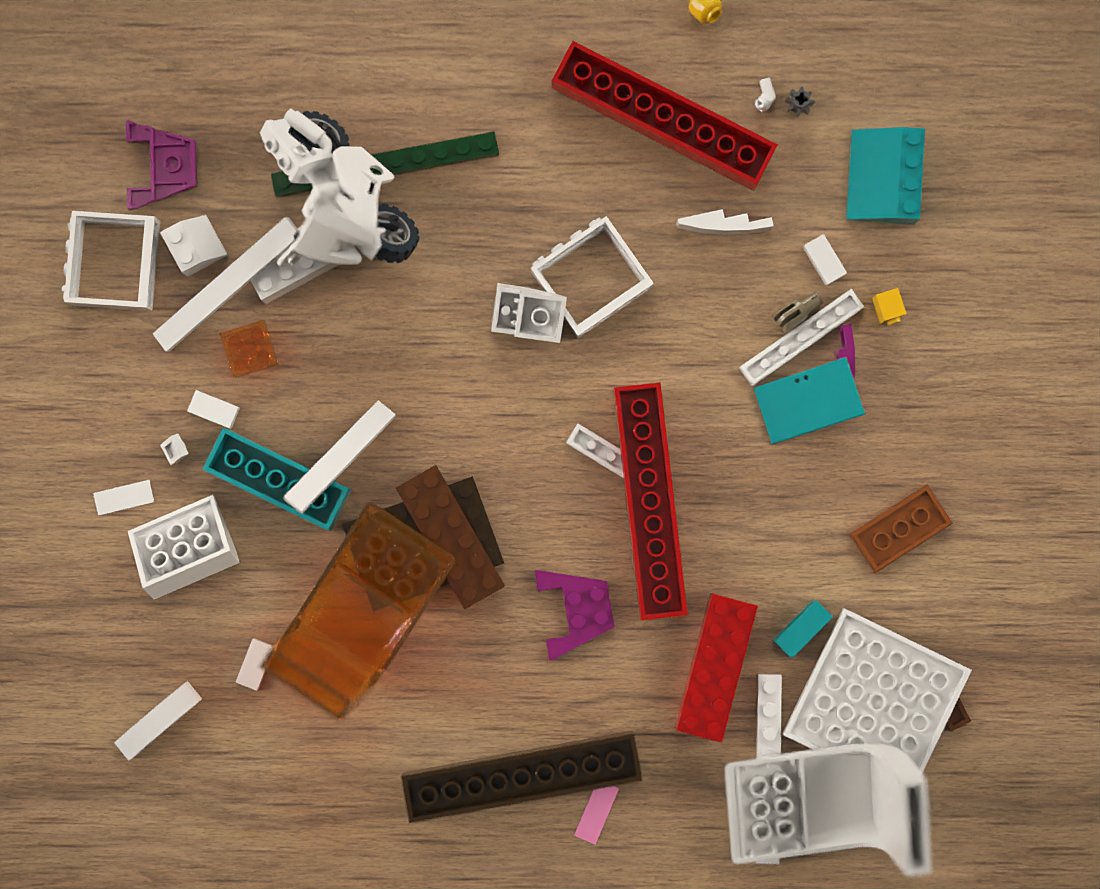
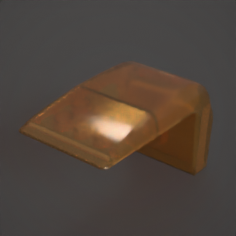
M367 503L287 630L270 648L259 668L341 722L365 700L378 683L454 566L455 557L376 504Z

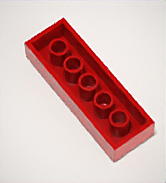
M710 593L674 727L676 731L720 743L723 742L758 608L757 605Z

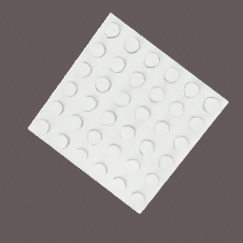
M843 608L782 734L811 749L865 743L887 744L904 751L922 774L972 670Z

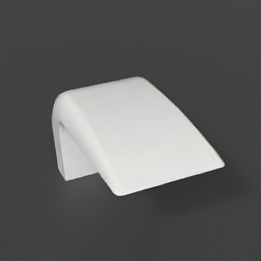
M853 744L738 761L725 766L732 861L735 864L857 847H874L887 852L906 876L931 873L926 779L904 751L887 744Z

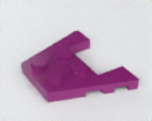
M126 121V141L128 143H150L151 176L150 188H127L128 210H135L197 187V143L195 140L156 130L146 125L136 124L132 121Z
M535 570L538 591L562 588L570 632L568 636L546 639L549 660H554L614 628L607 581Z

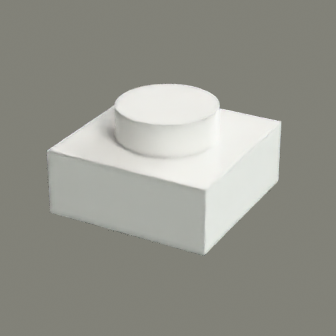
M179 434L170 436L160 445L170 465L178 463L189 454Z

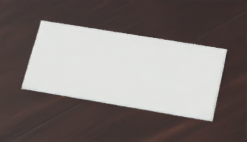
M149 480L93 493L98 515L154 502Z

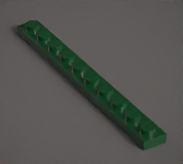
M495 131L371 154V156L393 175L499 156ZM370 168L372 173L382 175L379 170ZM283 171L271 173L276 198L309 192L313 189L312 183L300 184L290 182L289 176Z

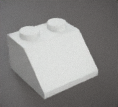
M206 215L180 221L160 232L181 272L187 277L228 256Z

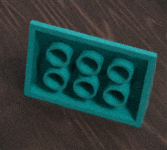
M891 127L851 130L846 220L915 225L920 220L925 128Z

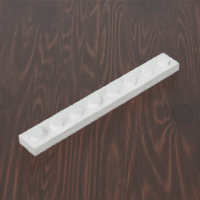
M757 674L756 758L781 754V674ZM779 858L755 861V863L779 864Z

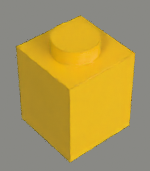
M898 288L876 294L872 297L880 324L887 322L888 326L899 323L901 322V317L907 314Z

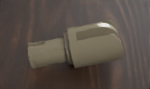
M814 291L802 301L793 300L771 316L780 327H783V331L786 333L805 321L808 312L822 305L823 299L817 291Z

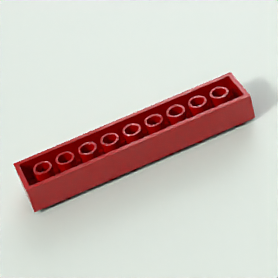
M572 41L552 79V89L752 191L755 190L778 144L575 41Z
M661 382L614 387L640 620L686 616L688 611Z

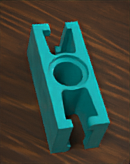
M812 600L772 641L788 657L793 658L833 616L817 600Z

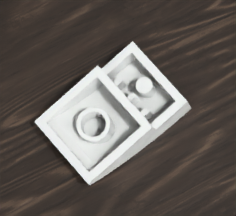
M497 283L491 332L560 343L567 297L541 290Z

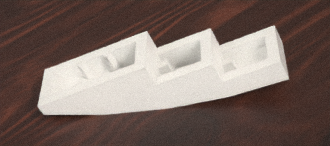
M723 209L680 218L676 222V226L679 229L717 235L759 233L771 231L774 226L772 217L749 222L747 213L725 218Z
M188 681L185 682L114 743L128 761L131 760L164 731L174 725L199 703L202 698Z

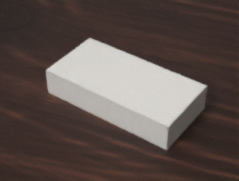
M824 234L803 246L826 286L847 274Z
M196 390L187 411L232 429L240 408Z
M253 638L236 683L258 691L276 646Z

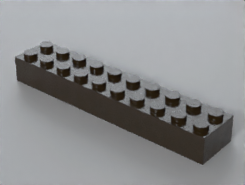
M633 730L403 772L401 775L409 823L643 781Z

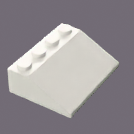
M214 495L128 531L142 587L153 599H157L240 563L233 540Z

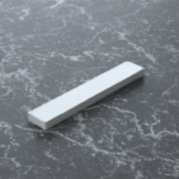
M850 289L740 366L739 370L749 384L754 386L865 308L853 290Z
M378 400L284 496V500L302 514L391 423L396 414Z

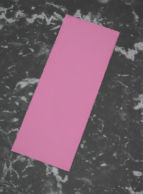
M611 786L593 790L574 836L596 844L619 788Z

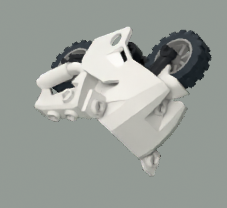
M291 108L286 112L284 119L267 120L260 131L266 150L274 155L280 169L289 176L290 182L300 184L312 183L313 185L311 195L302 209L306 220L303 222L302 227L293 235L296 242L291 244L289 249L280 257L277 264L279 267L286 264L293 265L300 260L302 255L323 263L357 265L361 262V255L354 246L371 261L374 256L380 261L387 260V263H393L394 261L401 263L403 260H407L417 247L420 236L417 235L419 230L414 226L415 222L412 218L409 219L407 217L408 214L404 211H399V208L395 206L389 207L388 204H377L380 185L392 182L394 175L362 147H349V137L345 135V129L342 126L340 127L336 120H331L328 115H321L317 111L312 113L304 111L302 114L299 111L295 112ZM370 168L379 170L382 175L372 173Z

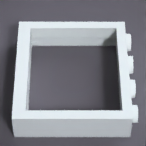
M72 211L70 223H68L70 238L66 241L68 261L64 264V275L66 276V283L62 287L64 302L72 306L152 311L160 221L155 216ZM85 223L144 227L138 302L78 298Z
M607 216L603 219L599 217L590 222V228L584 232L581 230L575 232L570 236L571 241L565 245L562 243L556 245L551 250L552 254L546 258L544 256L539 257L538 260L532 263L533 267H531V273L545 292L556 294L542 275V272L604 230L640 282L578 325L565 308L564 320L577 339L651 289L654 285Z

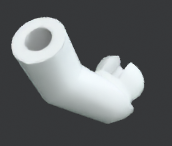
M770 78L759 81L763 93L759 99H756L755 107L762 112L768 110L776 98Z

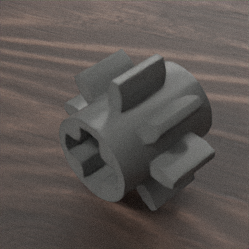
M803 86L797 92L792 89L790 91L791 97L785 100V103L790 104L788 112H795L797 117L803 111L808 115L810 112L808 106H813L815 103L814 100H810L812 91L807 93L804 91ZM797 98L801 99V103H803V105H799V101H797Z

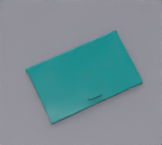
M847 357L754 388L772 445L866 414Z

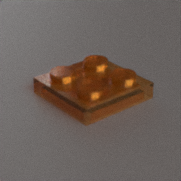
M265 320L220 333L234 378L278 365Z

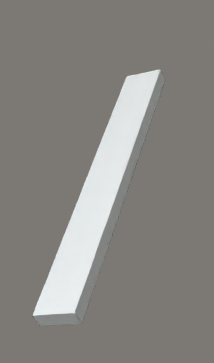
M289 217L282 219L153 333L166 352L171 351L287 250L291 244L296 242L293 235L298 229Z

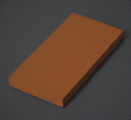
M927 484L849 535L872 571L877 573L953 523Z

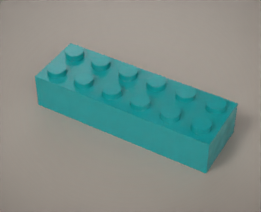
M222 428L202 469L328 531L333 530L352 489L333 481L301 514L284 500V496L310 469L226 428Z

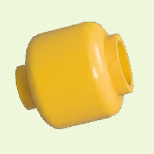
M690 0L689 11L700 23H713L722 14L721 0Z

